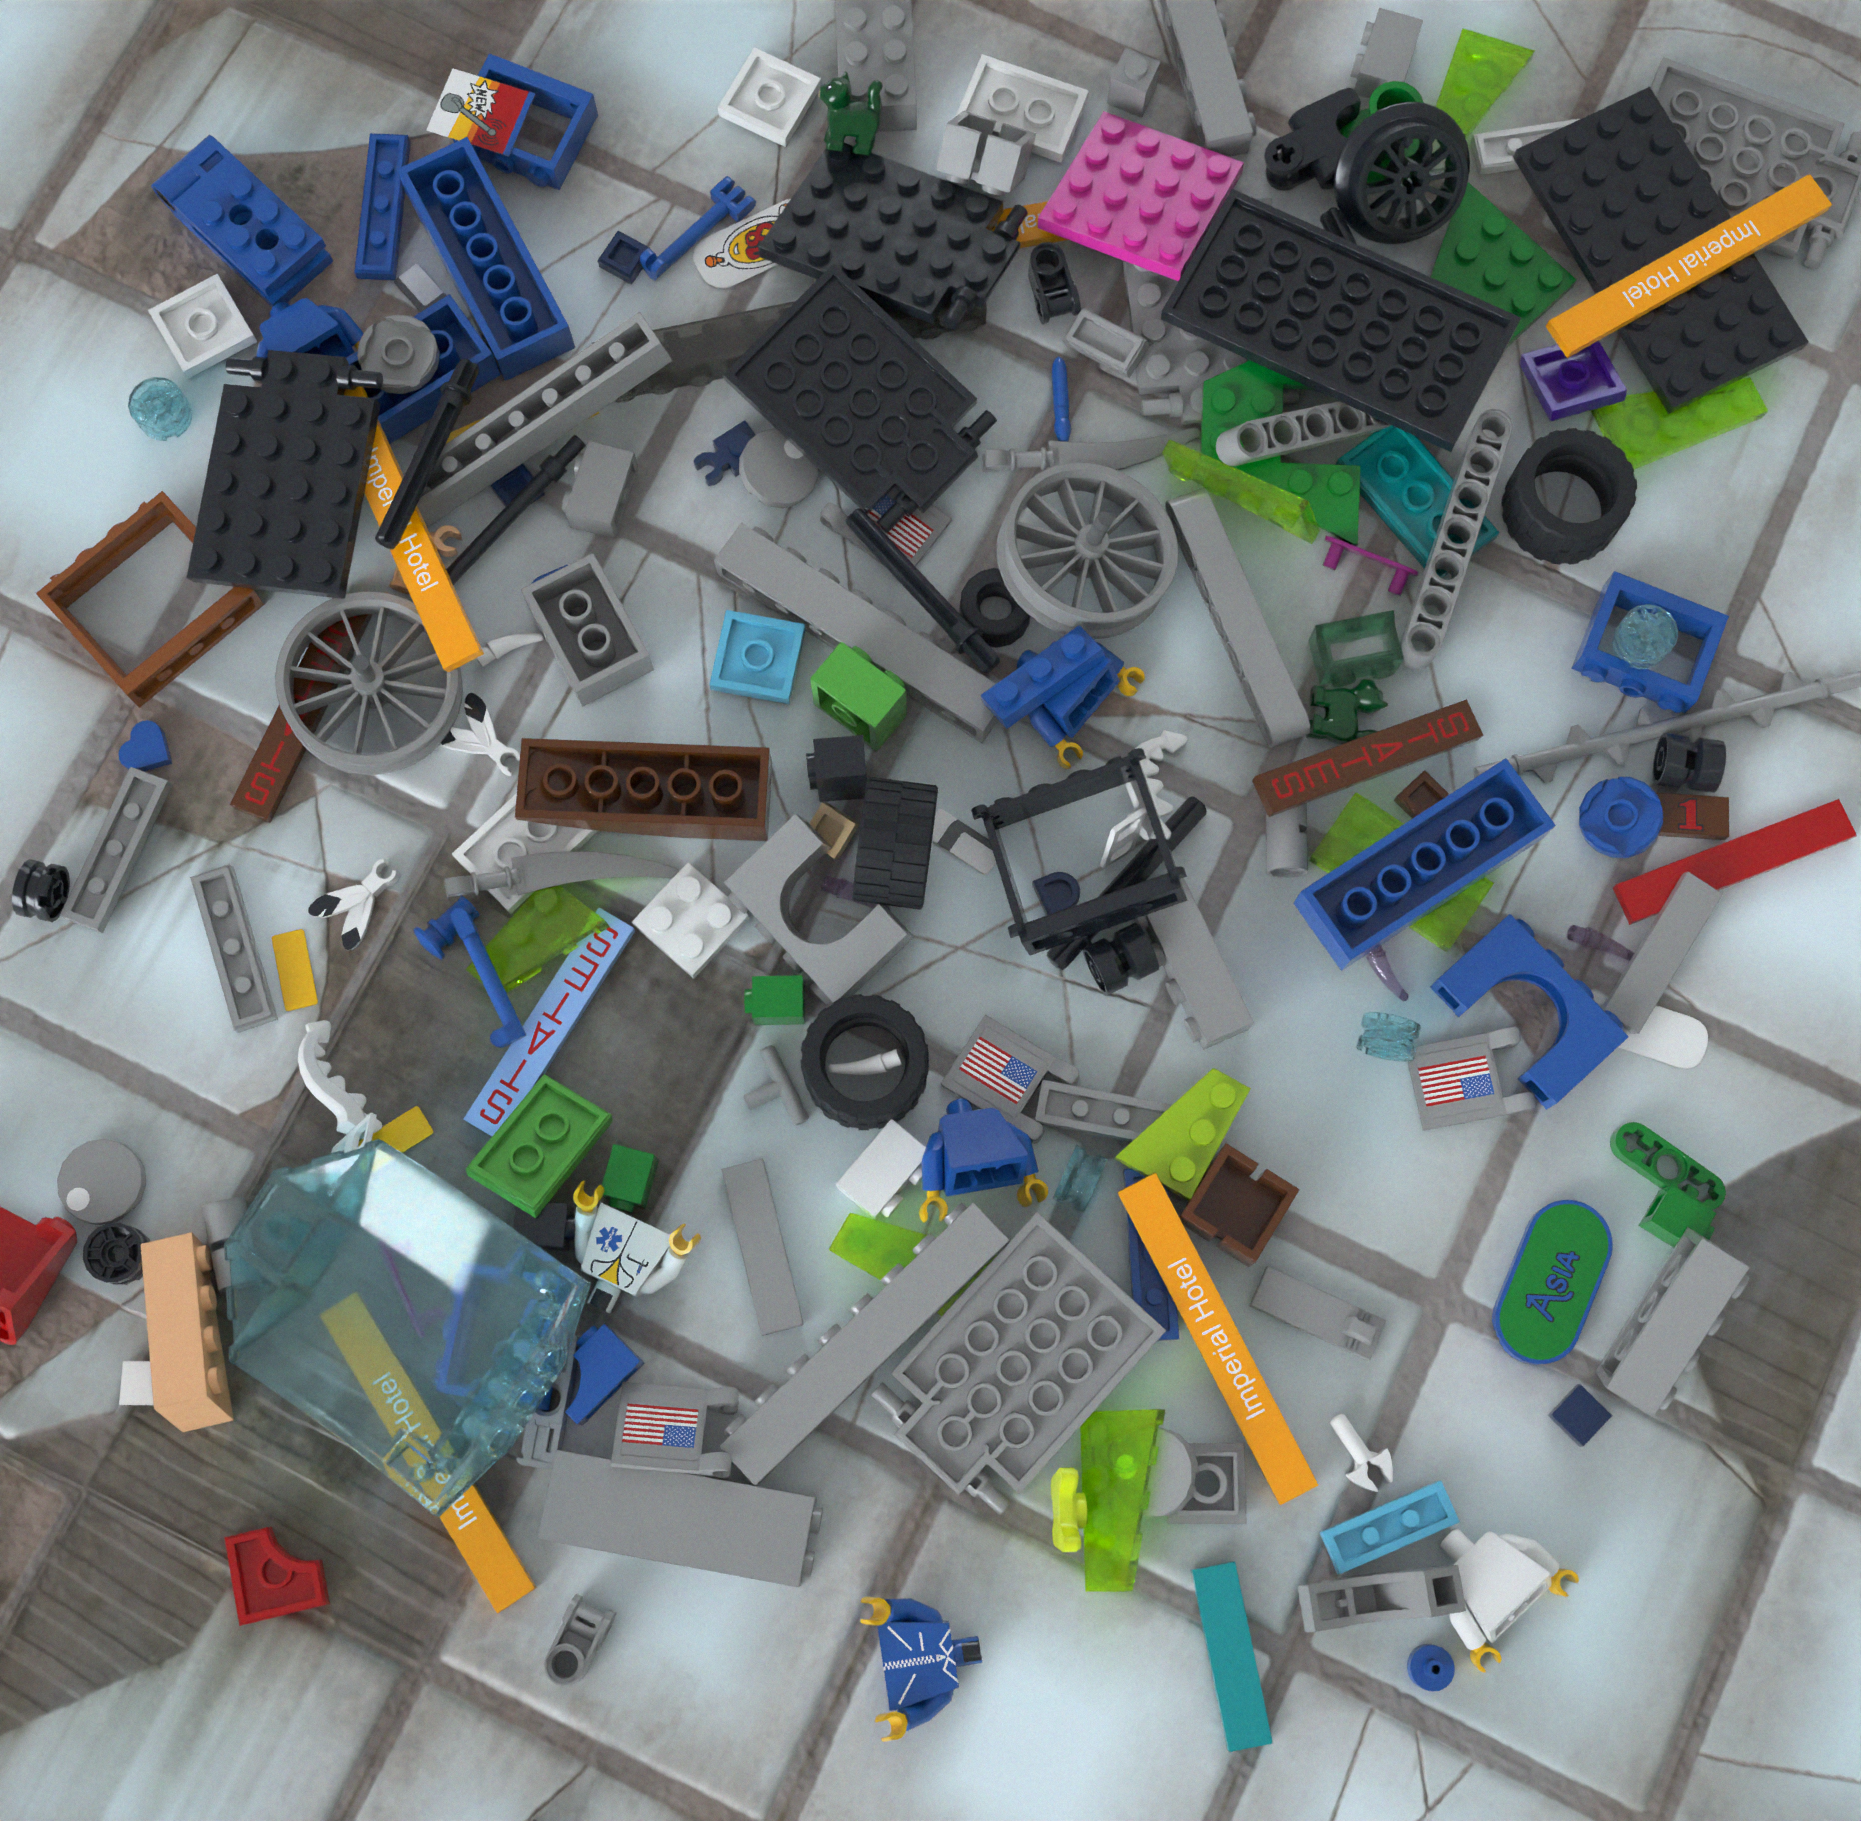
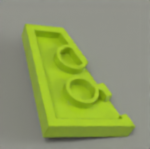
M1215 1068L1211 1069L1115 1156L1114 1159L1145 1177L1156 1173L1163 1187L1189 1201L1251 1088Z

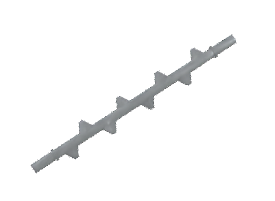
M1861 671L1825 680L1818 678L1815 682L1804 684L1792 672H1787L1783 674L1780 691L1737 702L1724 689L1715 690L1709 709L1660 720L1648 708H1643L1639 711L1636 727L1593 738L1580 725L1571 726L1565 745L1522 756L1515 754L1507 760L1518 775H1522L1524 771L1533 770L1544 783L1551 782L1557 763L1605 751L1614 761L1622 764L1627 760L1630 745L1660 738L1664 732L1689 736L1691 742L1694 743L1700 736L1702 727L1747 715L1754 719L1762 728L1769 727L1775 708L1815 698L1822 700L1826 699L1828 695L1861 687ZM1500 761L1474 767V777L1476 778Z

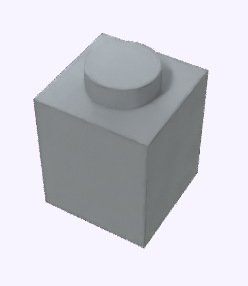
M1126 47L1110 78L1107 104L1142 118L1157 88L1161 61Z

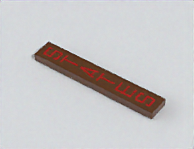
M363 614L347 618L357 645L373 614ZM341 620L327 627L316 637L350 662L355 649L344 621ZM312 643L309 644L298 666L342 674L346 670ZM294 677L293 691L295 704L335 690L339 684ZM280 705L230 803L234 809L271 823L307 750L292 731ZM328 705L299 715L301 721L311 733H315Z
M1466 699L1256 775L1252 782L1268 817L1477 741L1484 735Z

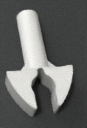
M1345 1414L1334 1416L1330 1424L1355 1460L1354 1470L1346 1474V1477L1361 1488L1378 1492L1374 1483L1368 1478V1462L1370 1465H1376L1380 1469L1387 1482H1392L1393 1465L1389 1450L1385 1448L1379 1453L1369 1451Z

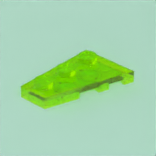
M1462 28L1435 107L1449 114L1459 125L1467 139L1489 112L1499 96L1512 84L1513 79L1521 69H1524L1530 62L1535 50Z
M558 885L535 891L487 944L485 949L506 993L541 972L542 965L562 952L564 955H567L578 948L577 943L593 932L599 934L610 926L598 914ZM472 961L465 970L483 984Z

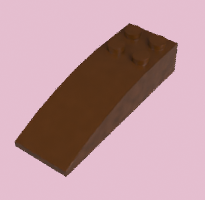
M522 738L515 819L556 826L637 835L767 841L772 779L770 748Z

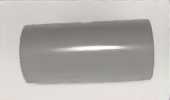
M1307 803L1268 817L1266 813V873L1268 875L1290 878L1303 876L1308 873L1307 835L1303 833L1307 830Z
M229 1198L203 1206L202 1212L218 1291L231 1292L260 1284L262 1278L245 1198Z

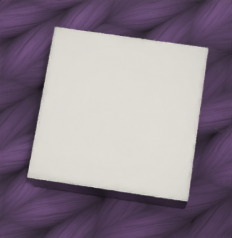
M123 1361L119 1405L154 1406L150 1361Z

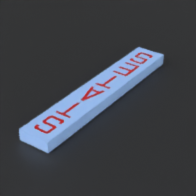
M601 908L597 909L524 1023L523 1029L527 1036L510 1045L464 1117L466 1122L491 1137L495 1134L548 1070L635 933V929Z

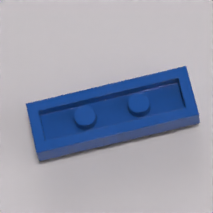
M1078 625L980 696L984 705L1008 729L1105 660L1106 657L1103 649Z

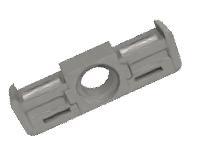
M561 1332L552 1379V1387L556 1388L561 1396L559 1406L551 1412L526 1407L524 1418L530 1419V1422L526 1423L521 1450V1454H524L523 1458L516 1457L520 1465L552 1469L555 1451L562 1450L568 1418L565 1411L570 1407L578 1360L573 1356L579 1349L576 1345L580 1338L578 1335Z

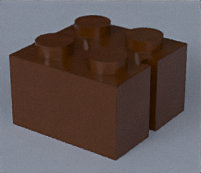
M1225 1143L1179 1215V1218L1184 1227L1209 1242L1215 1236L1219 1238L1220 1241L1216 1247L1250 1267L1256 1263L1300 1189L1267 1168L1255 1181L1249 1176L1256 1170L1259 1163Z

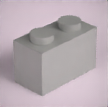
M1379 8L1375 23L1367 21L1360 45L1367 46L1365 55L1357 53L1350 77L1357 78L1354 88L1357 95L1370 98L1373 91L1386 82H1405L1423 23L1422 19Z
M588 440L585 452L579 453L575 461L574 476H576L573 488H568L563 497L562 511L566 514L570 528L616 539L639 469L634 452Z

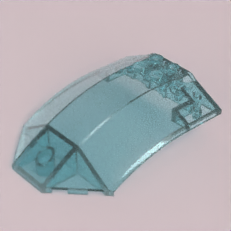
M377 1139L365 1143L363 1148L346 1153L337 1151L311 1159V1163L300 1167L290 1168L287 1166L274 1170L224 1243L225 1260L230 1262L231 1285L226 1286L227 1319L233 1321L234 1343L229 1347V1363L236 1365L320 1423L374 1465L434 1516L440 1517L494 1463L511 1449L567 1362L568 1352L591 1284L480 1204L386 1142Z

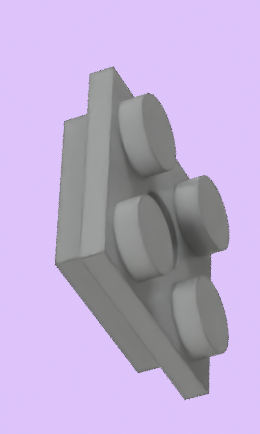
M1188 1443L1192 1447L1198 1462V1473L1203 1470L1214 1473L1218 1479V1488L1213 1495L1208 1497L1202 1496L1195 1489L1193 1497L1183 1509L1167 1516V1524H1247L1244 1443Z

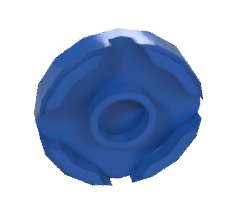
M1632 777L1606 779L1598 782L1585 794L1579 807V827L1585 841L1597 852L1612 858H1630L1645 852L1656 842L1663 827V808L1657 793L1645 782Z

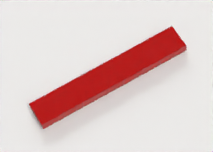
M1837 799L1618 883L1613 887V890L1629 925L1657 915L1681 875L1685 872H1690L1719 891L1849 841L1856 837L1857 834L1840 800Z

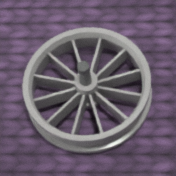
M1068 463L1054 466L1038 473L1027 481L1016 494L998 533L997 562L1001 577L1011 596L1036 621L1065 635L1080 625L1092 639H1103L1131 631L1152 614L1175 576L1178 563V543L1173 524L1165 509L1156 497L1138 481L1106 466L1091 463ZM1072 490L1095 494L1088 525L1084 523ZM1058 491L1069 522L1041 497ZM1102 497L1115 502L1125 510L1113 520V515L1110 512H1099ZM1026 508H1029L1053 531L1018 521L1019 516ZM1131 515L1146 531L1144 533L1109 539V535ZM1016 538L1054 550L1020 556ZM1153 545L1157 563L1120 551ZM1064 563V567L1042 588L1026 570ZM1122 570L1155 579L1152 591L1147 594ZM1069 573L1078 577L1072 606L1048 594ZM1090 577L1103 613L1080 609L1086 578ZM1106 579L1135 605L1118 611Z
M383 592L349 593L345 595V599L333 598L312 609L294 626L287 636L279 653L276 666L275 686L277 698L283 715L297 739L311 754L322 762L342 771L355 774L379 775L396 772L426 758L440 745L451 727L454 726L459 714L463 693L460 667L447 672L446 689L395 681L441 664L436 653L391 669L422 632L427 634L413 602ZM363 614H379L370 660L365 655H361L347 618ZM387 615L413 624L411 629L382 662L378 664ZM343 620L357 656L351 664L316 636L327 627ZM312 643L350 672V675L297 667L305 649ZM294 677L346 685L296 704L294 701ZM396 692L443 699L444 701L435 719L429 724L392 694ZM350 697L316 736L308 730L299 717L301 714ZM389 702L425 731L411 742L397 748L382 706ZM360 704L361 710L353 752L342 751L326 744L325 742ZM377 708L393 750L376 754H361L369 710Z

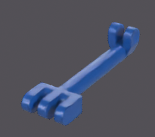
M726 176L710 190L711 199L716 203L658 257L650 248L641 254L640 263L644 271L655 281L727 214L736 222H740L753 210L756 200L751 196L744 198L746 192L740 186H736L732 190L735 182L729 176Z
M455 908L451 912V920L460 939L463 940L503 1024V1027L491 1033L490 1041L496 1047H506L527 1035L482 943L481 935L471 915L463 908Z

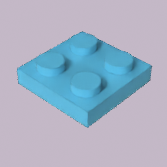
M726 610L710 679V690L790 705L806 631L805 624Z

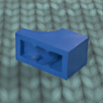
M605 1324L599 1329L595 1325L592 1326L576 1342L579 1349L573 1356L579 1361L581 1380L577 1395L565 1413L577 1425L583 1426L622 1387V1383L627 1382L645 1364Z

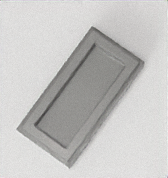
M1083 307L1062 340L1067 347L1129 379L1150 346L1147 339Z

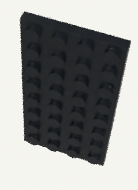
M1650 87L1516 149L1513 155V159L1595 294L1731 218ZM1754 253L1618 329L1619 334L1668 414L1804 349L1809 342Z
M1234 189L1229 193L1161 313V320L1449 452H1452L1521 319L1519 316Z

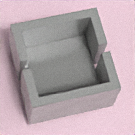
M963 111L946 125L935 170L946 173L945 178L956 183L966 184L969 179L976 180V183L982 184V190L991 194L1004 195L1005 192L1010 193L1025 179L1036 133L1003 123L1000 135L996 137L993 136L996 125L995 120Z

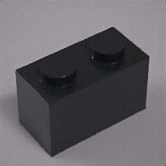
M863 735L813 739L814 753H806L810 790L818 789L820 802L864 799L867 775Z

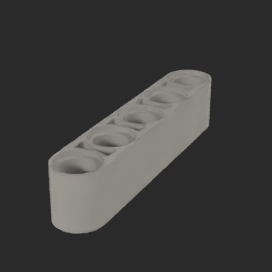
M1340 401L1247 421L1221 433L1217 438L1216 452L1223 463L1229 466H1238L1366 436L1389 427L1390 424Z

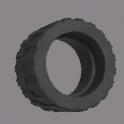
M1567 428V430L1549 432L1547 436L1540 437L1534 441L1530 448H1527L1504 488L1505 493L1502 496L1501 506H1503V522L1506 523L1511 538H1514L1523 551H1527L1538 560L1549 561L1551 564L1560 565L1561 563H1568L1571 565L1595 557L1599 551H1603L1609 545L1631 514L1630 511L1635 505L1637 479L1634 477V468L1631 462L1625 457L1626 454L1607 437H1602L1595 434L1596 432L1587 429L1584 431L1577 428ZM1549 472H1566L1583 479L1592 487L1599 499L1601 518L1587 523H1573L1554 516L1539 500L1535 489V478Z
M876 777L867 779L852 899L854 901L919 910L923 908L938 787L936 785Z
M857 994L846 999L841 998L817 1014L818 1017L813 1023H810L806 1030L807 1035L805 1040L802 1041V1060H800L806 1088L816 1107H819L826 1117L837 1121L841 1126L858 1128L859 1130L881 1129L891 1119L896 1122L903 1119L905 1114L914 1109L918 1104L919 1097L924 1093L929 1071L928 1044L925 1043V1034L921 1026H918L915 1017L909 1011L900 1007L899 1003L873 994L872 996ZM859 1026H874L890 1032L899 1041L905 1055V1070L897 1087L888 1095L871 1101H857L842 1095L831 1084L825 1067L826 1055L833 1040L841 1033Z

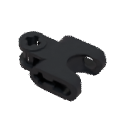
M1353 88L1339 90L1301 108L1289 119L1288 124L1292 132L1276 138L1268 144L1264 154L1267 181L1273 188L1286 191L1313 178H1316L1320 188L1323 190L1334 188L1336 163L1348 139L1342 136L1339 131L1345 125L1354 121L1360 112L1361 101ZM1384 150L1378 155L1374 163L1378 165L1383 163L1386 157Z

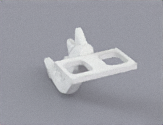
M1166 730L1163 731L1160 737L1142 742L1135 748H1142L1145 752L1146 759L1139 762L1144 771L1159 818L1170 814L1173 811V806L1156 797L1164 785L1160 780L1147 778L1159 772V767L1151 762L1150 758L1162 761V749L1173 754L1183 747L1188 740L1183 734ZM1136 780L1125 784L1134 810L1128 814L1125 820L1111 829L1099 864L1103 869L1133 850L1139 835L1145 840L1149 838L1156 839ZM1160 819L1166 839L1169 840L1171 831ZM1129 825L1131 826V827H1129L1128 829H1126L1125 831H1123L1122 833H1120V832H1121L1124 828H1126L1127 826H1129ZM1126 844L1123 848L1115 852L1118 848Z
M322 1020L306 1025L307 1034L298 1049V1064L307 1088L336 1116L337 1131L347 1134L332 1148L325 1180L326 1183L332 1184L370 1150L373 1133L378 1132L382 1128V1123L376 1119V1114L370 1113L368 1115L363 1112L362 1109L367 1100L363 1094L347 1093L345 1091V1079L342 1076L328 1078L327 1074L332 1068L328 1062L317 1060L316 1057H323L326 1053L318 1042L328 1043L331 1030L330 1022ZM359 1139H364L362 1144L358 1147ZM344 1150L342 1160L337 1166L338 1157Z

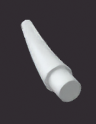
M518 633L494 639L486 643V646L482 648L484 654L477 657L476 660L484 667L494 659L498 660L506 653L518 647L542 641L544 635L542 633Z
M897 1048L855 1062L831 1064L828 1070L830 1073L843 1075L882 1074L904 1064V1059L901 1051Z

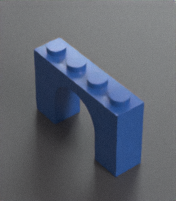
M1509 914L1440 976L1430 988L1458 1017L1488 990L1506 981L1518 980L1531 983L1542 989L1551 998L1559 1018L1557 1037L1550 1049L1517 1078L1547 1110L1566 1096L1629 1036L1622 1030L1624 1026L1620 1019L1612 1012L1604 1011L1593 1000L1594 995L1590 988L1582 981L1574 980L1563 969L1564 963L1561 958L1552 950H1545L1534 939L1535 934L1531 927L1523 920L1515 919Z

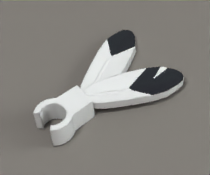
M474 693L467 694L464 709L473 731L451 727L449 733L440 744L451 750L474 754H488L496 762L503 774L512 776L509 767L504 766V762L509 757H515L520 762V754L517 750L507 748L497 740L495 728L484 701Z
M380 859L373 865L372 872L361 882L362 885L350 886L327 893L317 898L308 908V913L318 918L331 917L349 910L341 935L343 946L347 950L355 949L363 941L375 903L374 896H379L388 886L396 884L400 879L401 873L397 870H392L390 877L386 879L381 878V870L389 866V862L385 859Z

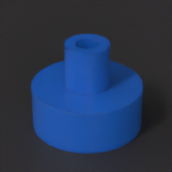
M1432 1644L1420 1645L1410 1653L1407 1660V1671L1410 1679L1422 1689L1440 1691L1446 1688L1453 1679L1455 1672L1453 1659L1445 1649Z

